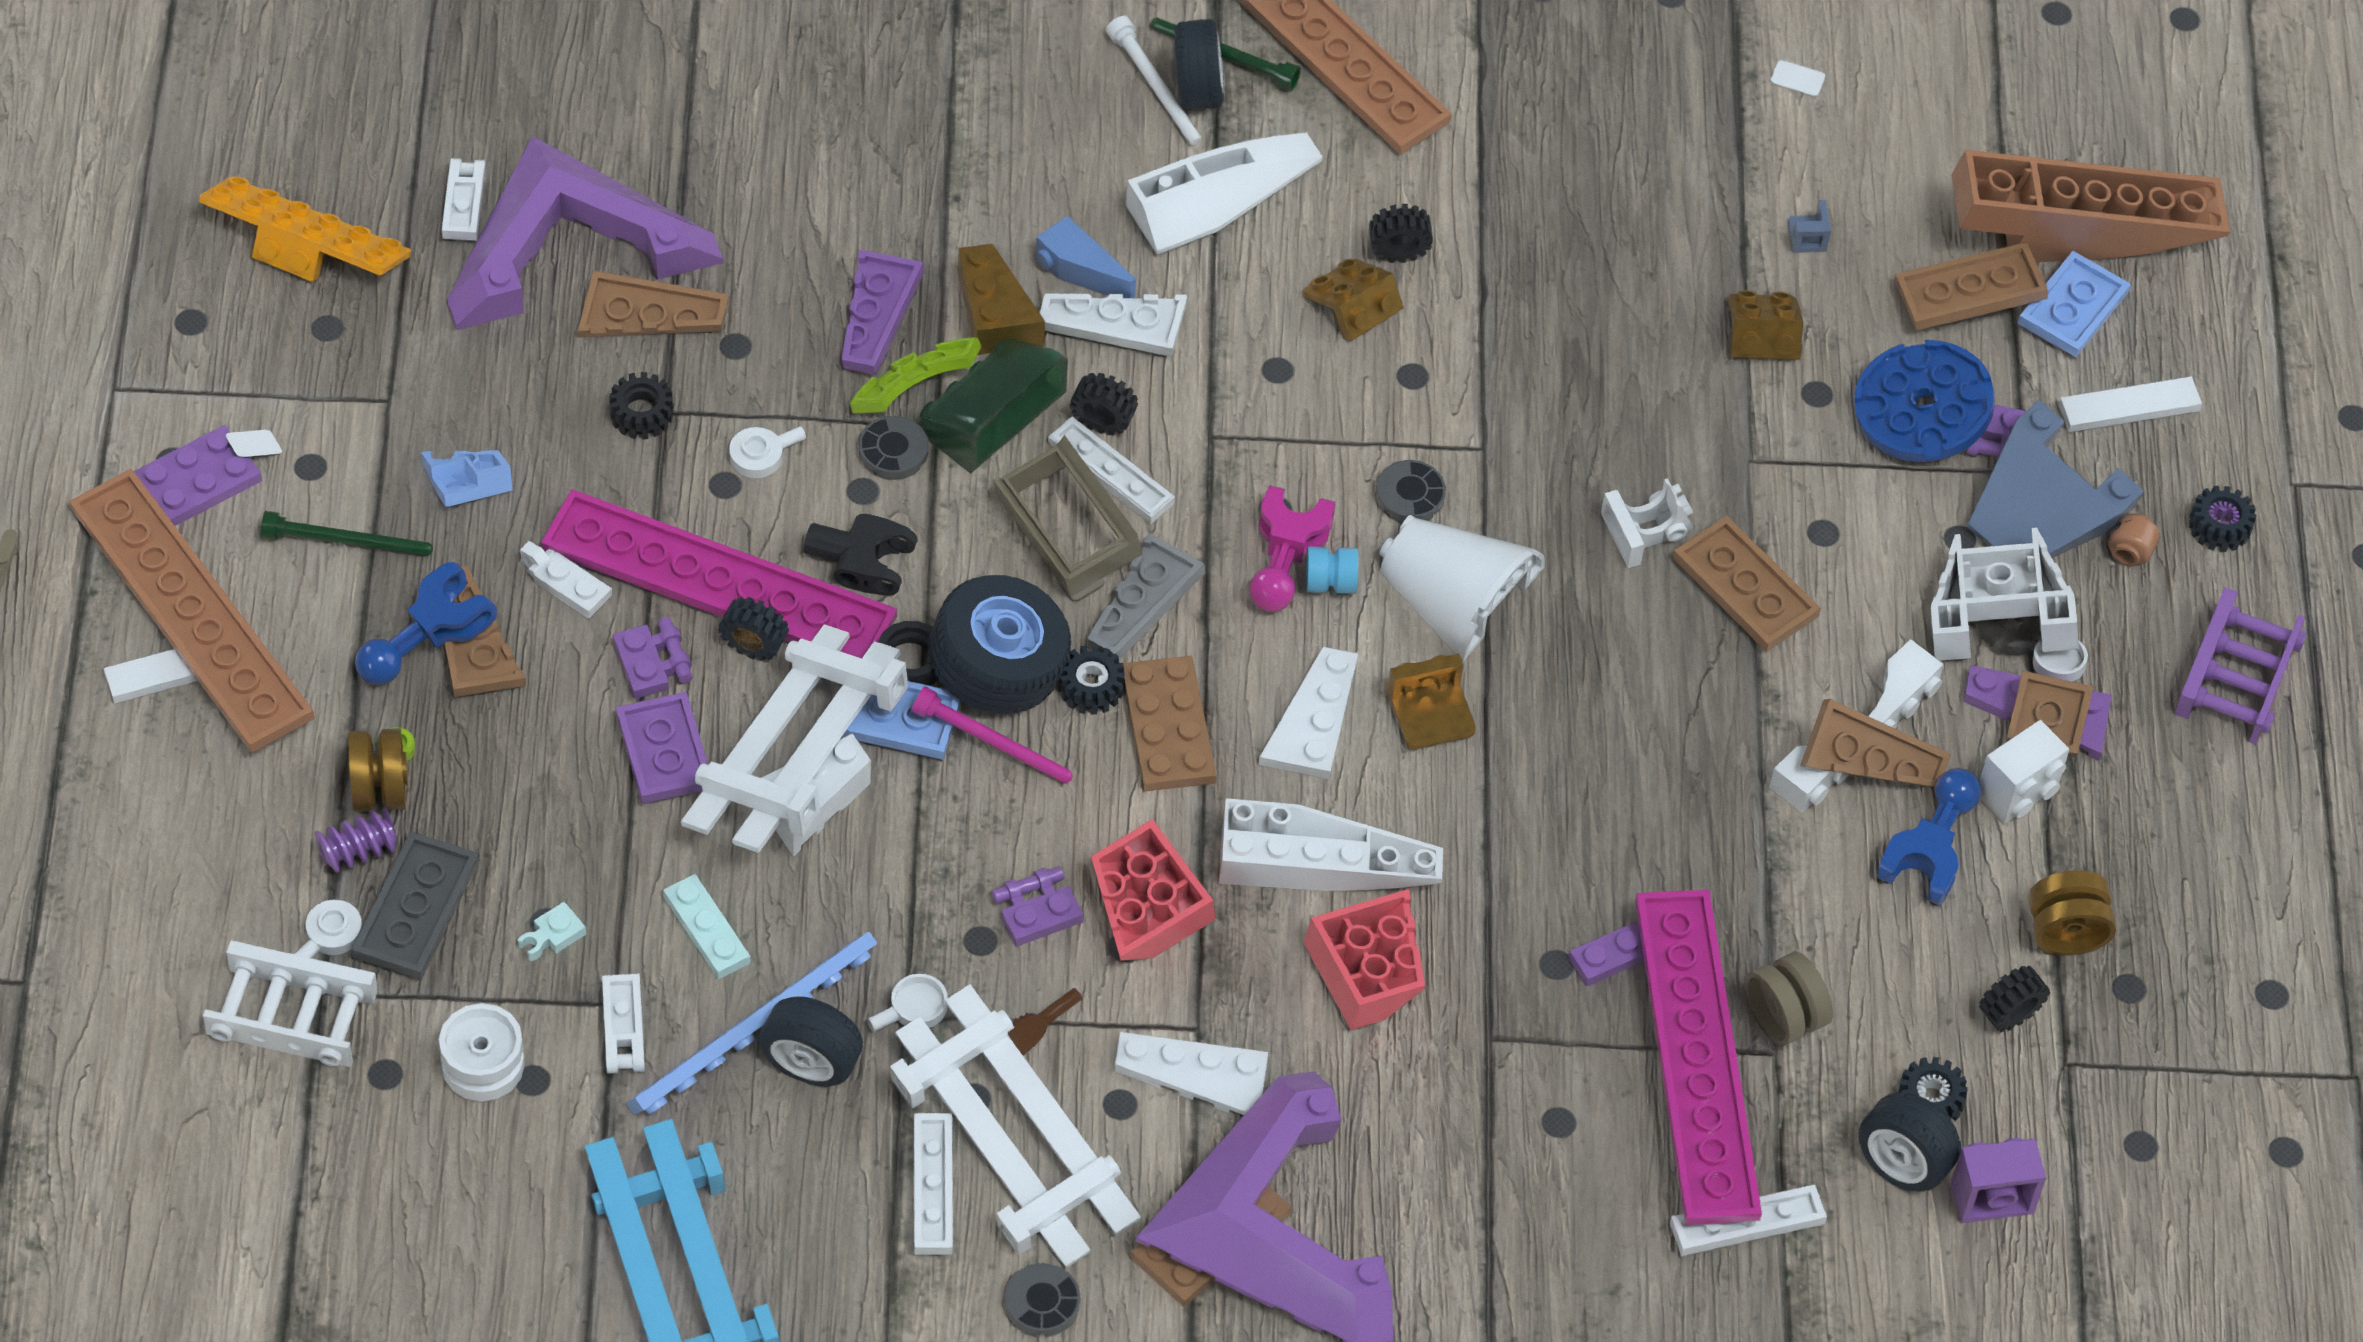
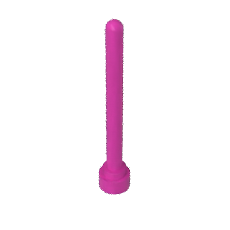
M924 686L915 700L911 712L922 718H925V716L930 718L936 716L1062 783H1069L1072 780L1073 774L1069 769L941 703L942 699L937 697V692Z

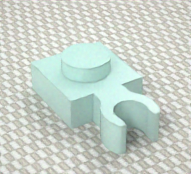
M562 902L534 920L536 931L521 935L518 938V948L522 949L528 944L536 946L527 952L528 960L534 961L549 946L555 953H558L585 936L586 927L568 905Z

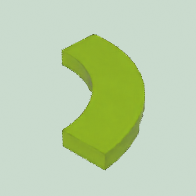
M972 337L935 344L936 350L918 356L915 352H912L890 364L891 370L878 379L873 376L856 393L850 402L853 413L885 412L901 393L916 383L943 372L971 368L981 349L979 339Z

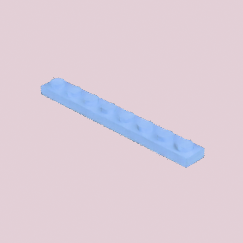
M870 932L859 936L626 1102L631 1112L635 1115L646 1110L648 1115H650L667 1103L664 1096L674 1088L679 1094L694 1084L697 1080L693 1075L702 1068L710 1072L726 1061L723 1053L734 1047L738 1052L753 1042L755 1037L752 1033L761 1026L764 1027L773 1007L782 999L795 996L814 998L810 991L820 984L823 989H826L842 978L839 971L850 964L854 969L871 957L868 950L878 944Z

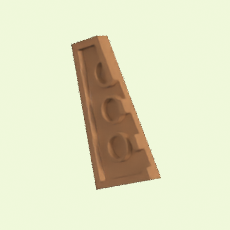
M593 271L578 327V337L722 331L729 305V294Z
M468 566L461 567L466 574V587L454 599L453 603H462L475 595H482ZM496 620L472 640L463 642L447 641L444 643L454 697L526 686V678L521 668H518L508 643H505Z
M1824 699L1800 767L1935 788L1937 780L1946 771L1951 754L1832 699Z

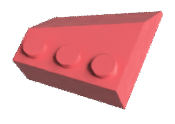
M1153 819L1091 856L1121 961L1154 958L1215 920L1213 899Z
M1409 889L1315 916L1310 920L1303 943L1351 1030L1384 1021L1424 990L1425 981L1420 951L1416 945L1414 933L1416 926L1414 916L1411 915Z

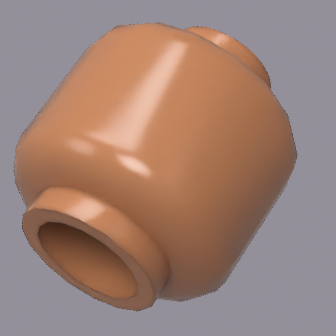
M2127 514L2122 516L2117 522L2109 537L2108 547L2114 559L2125 566L2142 565L2151 558L2160 540V532L2148 516L2143 514Z

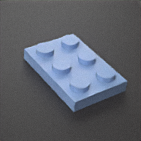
M2072 251L2046 283L2048 299L2030 303L2019 316L2018 324L2070 355L2077 357L2129 293L2131 284Z
M908 681V689L891 712L879 708L877 696L871 695L842 737L853 734L857 741L944 760L954 726L936 716H933V718L928 716L922 718L911 712V709L924 686L937 692L936 696L942 699L941 703L956 711H959L961 701L946 689Z

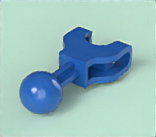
M447 562L422 579L418 589V598L407 609L414 622L389 641L373 639L364 643L356 654V670L360 677L370 684H387L399 674L402 666L401 657L426 638L436 648L447 641L463 642L474 639L496 619V605L484 595H475L462 603H453L454 599L466 587L467 579L465 571L457 563Z
M1962 768L1950 769L1939 777L1935 785V797L1939 806L1931 821L1922 818L1916 828L1894 835L1884 852L1877 872V878L1893 883L1903 870L1910 868L1921 870L1928 876L1930 881V890L1926 898L1937 905H1942L1955 882V875L1959 867L1957 854L1952 848L1955 833L1950 830L1958 815L1973 810L1981 798L1979 780L1972 772Z

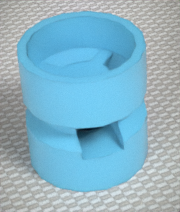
M1308 546L1306 557V593L1326 592L1330 586H1333L1336 594L1357 593L1358 548L1338 547L1334 554H1331L1328 548Z

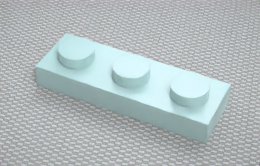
M696 874L663 889L664 899L718 980L751 964L749 953Z

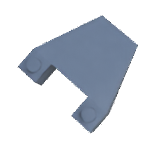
M2038 399L2016 421L2008 435L1967 524V528L1989 547L2032 543V528H2037L2047 545V551L2051 558L2112 531L2119 519L2134 509L2144 490L2119 468L2097 489L2091 486L2048 448L2056 439L2065 422Z

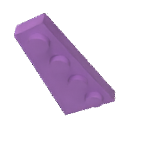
M859 249L858 272L855 274L854 297L851 299V316L846 330L842 363L844 369L876 375L924 275L925 268L924 263L920 261Z
M1971 665L1963 702L2004 720H2007L2009 717L2012 718L2021 675ZM2093 691L2079 748L2088 751L2087 756L2099 761L2102 754L2111 695Z

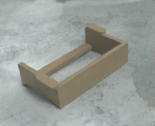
M1065 435L1056 446L1000 479H993L998 498L1072 601H1080L1099 590L1105 584L1103 577L1142 555L1138 534ZM1064 467L1069 470L1118 537V540L1072 567L1018 494V492L1040 479L1051 476Z

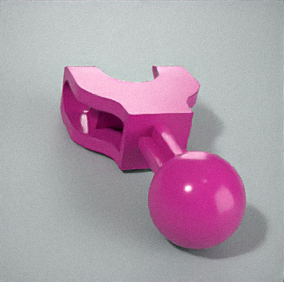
M1269 485L1261 505L1259 529L1262 536L1269 543L1267 555L1272 556L1269 567L1259 570L1253 576L1249 587L1251 599L1258 608L1266 612H1278L1285 609L1292 602L1295 594L1294 581L1289 574L1292 562L1302 563L1304 556L1307 554L1308 546L1323 547L1327 543L1334 519L1335 501L1320 498L1313 510L1306 513L1294 512L1288 509L1283 502L1285 489Z

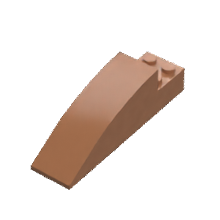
M1974 150L1964 151L1951 174L1960 229L2003 233L2006 235L2007 247L2027 242L2035 261L2038 262L2065 261L2072 251L2089 260L2150 254L2227 237L2230 233L2220 178Z

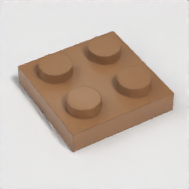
M2023 671L2006 742L2039 720H2042L2070 749L2068 756L2077 758L2094 686Z

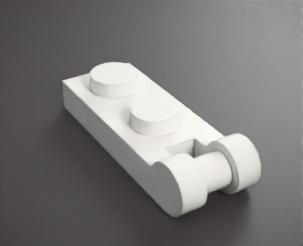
M451 158L442 224V239L477 241L483 186L486 176V160L464 163L462 159Z
M640 974L602 976L607 1074L618 1073V1069L632 1068L633 1072H645ZM617 1047H632V1054H617Z

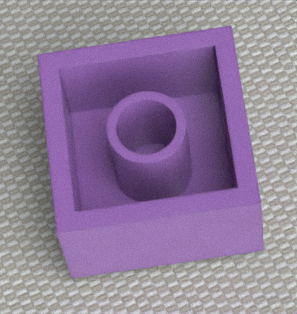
M2010 1138L2002 1143L1994 1144L1976 1142L1967 1147H1962L1951 1181L1961 1223L2035 1213L2046 1180L2036 1138L2026 1140Z

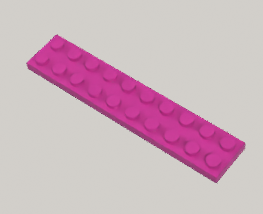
M571 489L541 542V548L545 552L548 549L554 550L555 553H560L574 563L720 617L724 616L732 600H737L738 597H743L745 600L747 597H751L755 603L761 600L765 602V607L768 608L770 605L774 607L775 614L781 613L784 616L782 620L787 621V628H789L785 641L788 642L793 640L798 642L801 638L812 642L824 624L849 632L850 638L840 652L861 659L873 642H878L882 633L893 625L897 618V608Z
M1710 890L1637 893L1635 898L1685 1225L1760 1221L1762 1209Z

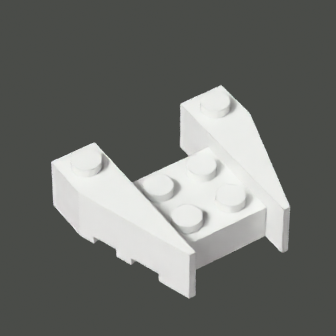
M2032 528V543L1962 549L1960 534H1955L1948 554L1949 559L1945 571L1942 572L1939 580L1937 595L1933 598L1931 604L1936 659L1941 661L1971 658L1969 621L2039 616L2043 652L2079 649L2074 593L2070 586L2066 585L2058 564L2052 560L2047 551V545L2037 528Z

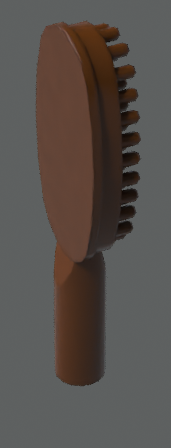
M1072 988L1039 1014L1025 1013V1016L1020 1015L1018 1019H1014V1022H1012L1014 1029L1008 1032V1036L1022 1056L1044 1037L1048 1024L1082 1000L1081 994L1076 988Z

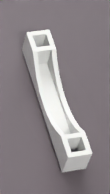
M1910 639L1888 660L1883 678V694L1869 717L1896 729L1897 723L1903 717L1908 719L1915 713L1920 705V701L1925 696L1930 698L1938 691L1942 684L1940 676L1944 664ZM1807 745L1797 746L1773 769L1769 786L1770 789L1801 813L1812 804L1815 806L1819 805L1828 794L1829 788L1835 782L1838 784L1842 783L1849 775L1800 767Z

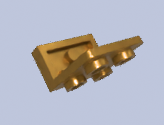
M1355 258L1343 260L1338 264L1337 268L1326 275L1314 278L1311 284L1303 288L1306 298L1334 309L1342 336L1349 341L1356 339L1404 309L1393 273Z
M1741 290L1737 294L1729 295L1728 303L1733 319L1730 345L1731 357L1800 360L1804 321L1796 297L1781 291L1773 292L1771 295H1758L1750 290Z
M1459 653L1449 656L1438 655L1430 660L1417 663L1406 662L1397 667L1390 668L1387 693L1408 748H1423L1472 737L1475 734L1476 725L1460 685L1463 662Z

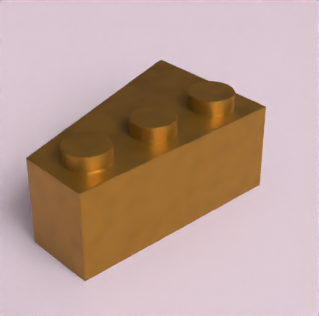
M993 243L958 248V276L971 335L978 338L981 345L978 355L1044 346L1045 320Z

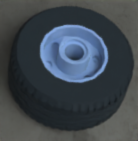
M1007 575L980 576L961 583L945 598L929 635V659L939 681L950 694L962 703L977 710L994 714L1018 713L1039 705L1054 690L1071 651L1070 628L1058 605L1036 585Z

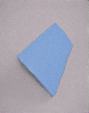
M483 450L480 452L455 451L451 459H433L432 451L421 452V459L425 470L445 507L513 491L510 465L498 450Z

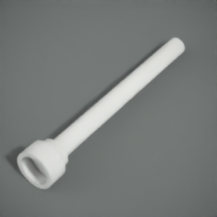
M1127 16L1115 18L1106 27V33L1114 44H1118L1126 49L1189 144L1197 145L1201 141L1200 134L1135 40V26Z

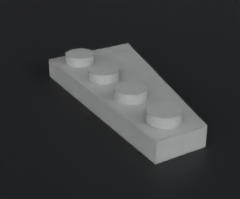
M1148 533L1144 540L1142 555L1131 562L1130 572L1124 581H1120L1115 590L1113 601L1110 605H1106L1087 638L1088 648L1092 649L1093 645H1099V652H1103L1106 647L1111 650L1110 657L1116 653L1119 656V660L1205 574L1204 563Z

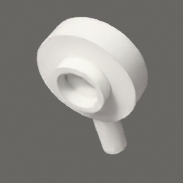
M801 426L778 436L772 431L761 427L744 429L731 440L729 447L731 465L739 474L745 477H767L780 467L782 449L805 440V432Z
M2040 639L2034 649L2033 667L2038 674L2073 682L2079 679L2085 672L2088 659L2087 650L2078 640L2079 649L2043 652L2042 640Z
M328 900L316 905L306 918L305 926L308 942L294 955L312 958L318 952L327 955H340L352 950L362 930V921L358 910L350 903L342 900Z
M909 975L895 985L892 992L891 1007L868 1018L867 1023L871 1031L875 1032L896 1021L906 1026L921 1016L926 1025L931 1028L937 1025L946 1014L947 1004L945 1000L948 999L947 991L938 979L930 975Z

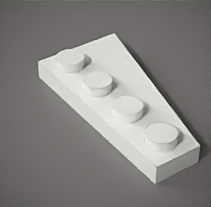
M1045 294L1040 314L1045 320V331L1172 357L1187 304V295H1175V299H1158V294H1144L1143 298H1123V294H1109V297L1092 298L1090 294Z
M1327 647L1322 648L1261 753L1259 765L1330 779L1357 665V653Z
M1120 1032L1115 1072L1158 1088L1162 1085L1179 1091L1180 1096L1191 1100L1196 1097L1214 1104V1108L1229 1113L1231 1110L1245 1115L1263 1095L1268 1052Z

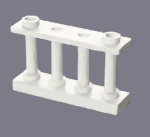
M231 940L226 954L229 972H233L235 975L221 1013L206 1009L204 1011L203 1019L206 1035H211L214 1039L223 1042L232 1040L320 1060L328 1066L342 1065L351 1067L353 1062L351 1043L344 1041L357 1003H374L377 995L375 973ZM253 977L271 981L257 1021L236 1016L248 981ZM288 986L307 990L293 1029L272 1025L284 989ZM324 994L343 998L329 1037L308 1033L320 997Z

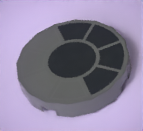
M885 416L872 421L864 428L859 438V457L864 467L871 473L872 470L879 473V477L885 479H904L912 476L920 470V466L928 458V437L924 429L915 421L902 416Z
M1403 460L1389 465L1382 471L1378 477L1375 496L1381 510L1391 514V518L1403 523L1409 515L1428 521L1433 518L1435 513L1440 512L1444 506L1446 485L1443 477L1434 467L1422 461Z
M1047 1263L1028 1265L1017 1271L1008 1281L1004 1294L1005 1311L1014 1327L1027 1335L1046 1334V1337L1058 1335L1068 1329L1078 1317L1081 1302L1079 1286L1072 1275L1059 1266Z

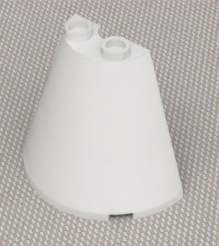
M1409 515L1400 527V533L1395 539L1390 537L1385 541L1379 553L1384 558L1380 573L1455 654H1460L1462 660H1465L1484 638L1487 617L1516 585L1525 591L1545 566L1544 555L1535 549L1418 519L1412 515Z

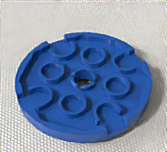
M1925 340V344L1907 347L1903 343L1881 353L1861 374L1856 385L1854 397L1857 422L1865 437L1876 448L1890 456L1916 462L1945 459L1969 448L1988 428L1995 407L1991 376L1984 364L1968 350L1952 343L1937 340ZM1929 396L1934 399L1933 404L1917 406L1916 403L1919 397Z

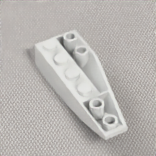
M1307 133L1279 135L1220 147L1127 180L1126 207L1158 255L1218 232L1322 162L1323 157Z
M1228 798L1225 800L1219 884L1321 891H1351L1404 888L1442 883L1443 848L1298 804Z

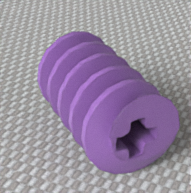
M385 807L382 809V819L375 811L369 812L368 824L361 816L355 817L354 829L347 821H343L340 824V833L333 826L327 827L326 838L321 832H314L316 845L326 866L330 865L335 873L340 872V861L342 860L345 861L350 869L353 868L354 856L356 855L364 864L368 863V851L370 850L378 859L382 858V846L384 845L392 854L396 853L397 837L392 820Z

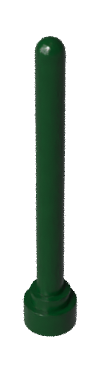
M1154 18L1151 21L1153 30L1174 38L1176 24L1161 18ZM1220 42L1222 58L1273 77L1272 80L1277 83V87L1289 92L1293 91L1297 85L1301 73L1300 66L1290 62L1276 65Z
M265 510L261 523V539L276 541L277 538H284V535L421 556H429L433 552V546L429 542L287 521L286 517L280 516L279 512Z

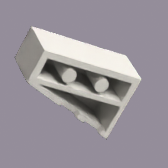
M853 734L838 741L808 783L817 786L821 812L804 836L791 833L788 820L785 819L776 828V832L793 857L801 850V845L814 833L817 835L824 828V824L837 811L840 813L871 784V760ZM784 767L761 778L774 782Z

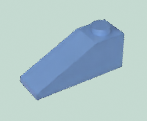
M1068 216L1036 237L1035 257L1038 264L1044 270H1049L1058 279L1107 296L1109 294H1123V298H1135L1136 278Z

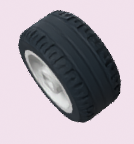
M1212 19L1181 21L1174 28L1176 67L1181 105L1189 110L1219 107L1224 102V84L1218 25Z
M801 996L782 999L773 1007L761 1031L759 1041L764 1055L777 1069L796 1080L820 1087H830L846 1081L863 1048V1038L860 1031L848 1016L825 1002Z
M1894 1092L1881 1098L1863 1119L1858 1132L1860 1147L1871 1167L1888 1182L1911 1191H1928L1938 1186L1957 1164L1961 1152V1141L1958 1132L1946 1113L1928 1099L1907 1092Z

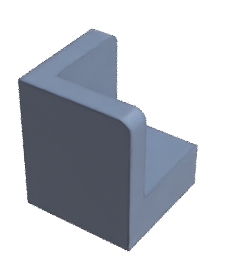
M1819 200L1816 215L1789 217L1788 226L1793 253L1827 251L1831 228L1826 200Z

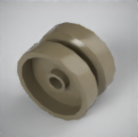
M1794 951L1774 961L1773 966L1765 965L1746 975L1744 984L1750 1009L1760 1028L1774 1044L1783 1047L1803 1037L1804 1031L1812 1033L1832 1022L1833 1007L1828 989L1816 967L1804 954Z

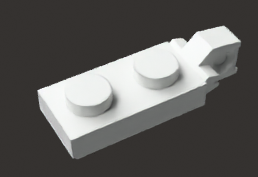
M530 541L520 549V561L529 567L528 573L534 578V583L587 619L612 596V588L560 553H555L554 550L550 549L545 552L541 547Z

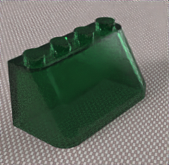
M1014 338L1007 341L1003 340L996 345L993 352L983 361H977L961 380L953 381L942 396L936 401L928 402L923 407L920 413V426L924 429L929 442L971 474L1066 393L1068 358L1053 348Z

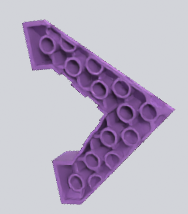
M532 136L447 298V304L457 330L524 313L522 287L519 281L521 271L528 261L533 260L544 244L545 236L552 226L555 227L561 218L573 223L575 220L592 226V231L617 240L619 237L635 244L636 249L648 254L657 280L722 264L723 257L713 232Z
M1315 1071L1279 1076L1142 1230L1135 1241L1147 1247L1151 1244L1171 1254V1259L1197 1272L1203 1271L1215 1277L1214 1280L1270 1308H1273L1275 1305L1295 1315V1320L1319 1332L1323 1329L1343 1339V1342H1393L1392 1289L1382 1255L1345 1261L1256 1206L1296 1146L1332 1141L1341 1123V1116L1333 1089Z

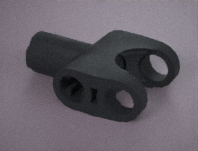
M864 513L856 516L850 532L816 523L810 524L804 543V553L838 562L833 576L840 585L864 593L890 596L899 591L902 579L898 573L880 563L879 559L888 554L913 552L918 539L916 534L904 525L886 518Z

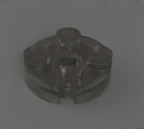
M2039 616L2014 618L2016 622H2022L2019 627L2008 625V618L1977 621L1978 631L1992 653L1996 655H2026L2034 652L2036 644L2041 640Z

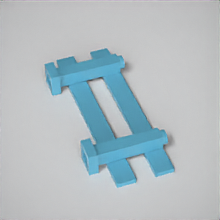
M672 1119L643 1127L656 1170L627 1178L614 1137L585 1145L599 1191L591 1194L598 1216L605 1214L608 1217L648 1341L780 1342L768 1303L753 1308L754 1319L741 1323L696 1189L708 1186L711 1195L726 1191L723 1172L713 1143L709 1142L699 1145V1156L686 1160ZM667 1199L711 1330L710 1333L684 1341L681 1340L638 1211V1207Z

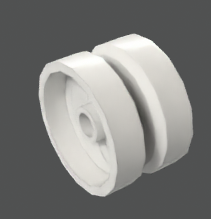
M484 1003L468 1005L451 1014L443 1024L439 1036L443 1076L451 1090L465 1099L480 1102L495 1100L511 1092L521 1080L525 1066L521 1029L512 1014L499 1006Z

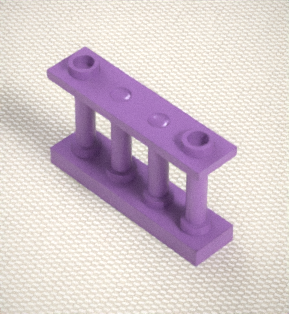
M2224 587L2180 696L2175 715L2188 719L2193 706L2200 708L2202 705L2255 725L2249 742L2256 744L2260 733L2268 734L2275 713L2269 712L2291 654L2293 650L2300 652L2307 635V632L2301 630L2305 616L2298 615L2294 628L2291 631L2240 612V608L2234 606L2238 592ZM2233 625H2237L2286 643L2282 658L2228 638L2229 634L2223 632L2225 626L2233 627ZM2224 651L2275 670L2276 673L2271 685L2217 665L2218 661L2213 660L2215 652L2222 654ZM2213 678L2266 698L2261 711H2256L2206 692L2207 688L2202 687L2204 679L2211 681Z

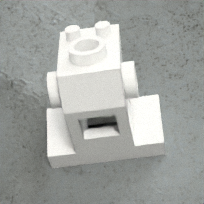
M1668 478L1664 479L1663 489L1650 496V503L1639 507L1626 505L1618 490L1604 493L1601 515L1628 568L1641 565L1644 548L1666 541L1675 542L1681 540L1686 536L1687 531L1693 529L1688 518L1689 515L1693 514V511L1684 494L1677 497L1676 494L1682 491L1679 484L1672 486ZM1656 520L1658 526L1649 529H1641L1639 524Z

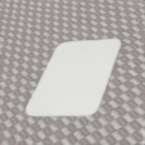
M1780 60L1777 62L1771 82L1817 96L1824 82L1825 74Z
M269 430L226 434L227 440L239 457L282 453V449Z

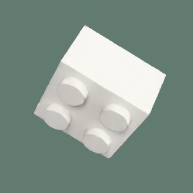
M2039 720L1986 756L1979 780L1981 785L1980 799L2004 824L2015 816L2017 818L2025 816L2036 802L2042 798L2048 800L2057 793L2060 788L2059 782L2062 773L2066 769L2065 763L2070 749L2042 720Z

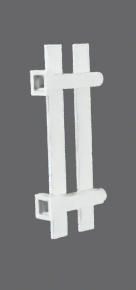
M825 624L812 642L802 638L798 642L791 641L785 652V660L792 663V669L724 763L721 765L711 761L709 765L703 763L699 766L695 782L702 786L703 791L681 820V825L708 835L733 801L753 808L751 814L733 837L734 845L759 853L783 819L788 820L791 833L803 837L821 812L817 786L808 783L871 695L877 696L879 708L891 712L908 689L906 664L897 660L900 656V649L874 641L861 659L840 652L850 638L849 632ZM821 677L843 685L774 782L751 775Z
M970 984L945 1000V1003L965 1030L942 1045L921 1016L895 1032L915 1062L908 1066L902 1058L891 1065V1080L912 1109L925 1101L924 1090L932 1085L1021 1207L1020 1210L1014 1213L1008 1205L996 1213L998 1228L1018 1255L1031 1248V1236L1037 1232L1041 1234L1065 1269L1091 1253L1088 1245L1065 1215L1087 1199L1092 1202L1115 1235L1141 1220V1216L1115 1182V1178L1121 1174V1171L1110 1155L1104 1158L1102 1156L1097 1158L1009 1038L1008 1032L1014 1029V1026L1008 1015L1002 1009L997 1013L995 1010L990 1012ZM980 1053H983L1072 1175L1049 1191H1047L958 1069Z

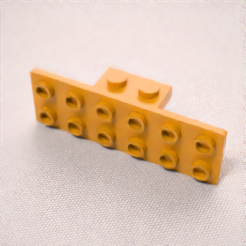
M229 177L199 196L200 203L258 226L252 258L311 282L319 278L324 253L377 275L385 274L411 255L412 250L402 246L401 242L396 239L382 238L374 235L366 227L352 226L342 222L334 214L320 213L310 209V206L304 202L285 199L278 192L249 184L247 179L242 177Z

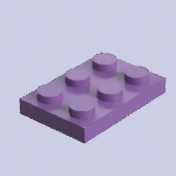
M226 425L134 471L174 526L262 481L261 472L250 457H239L236 455L226 438V434L231 433Z
M687 692L616 707V717L642 804L703 791L702 786L696 784L695 776L699 766L703 763L708 764Z

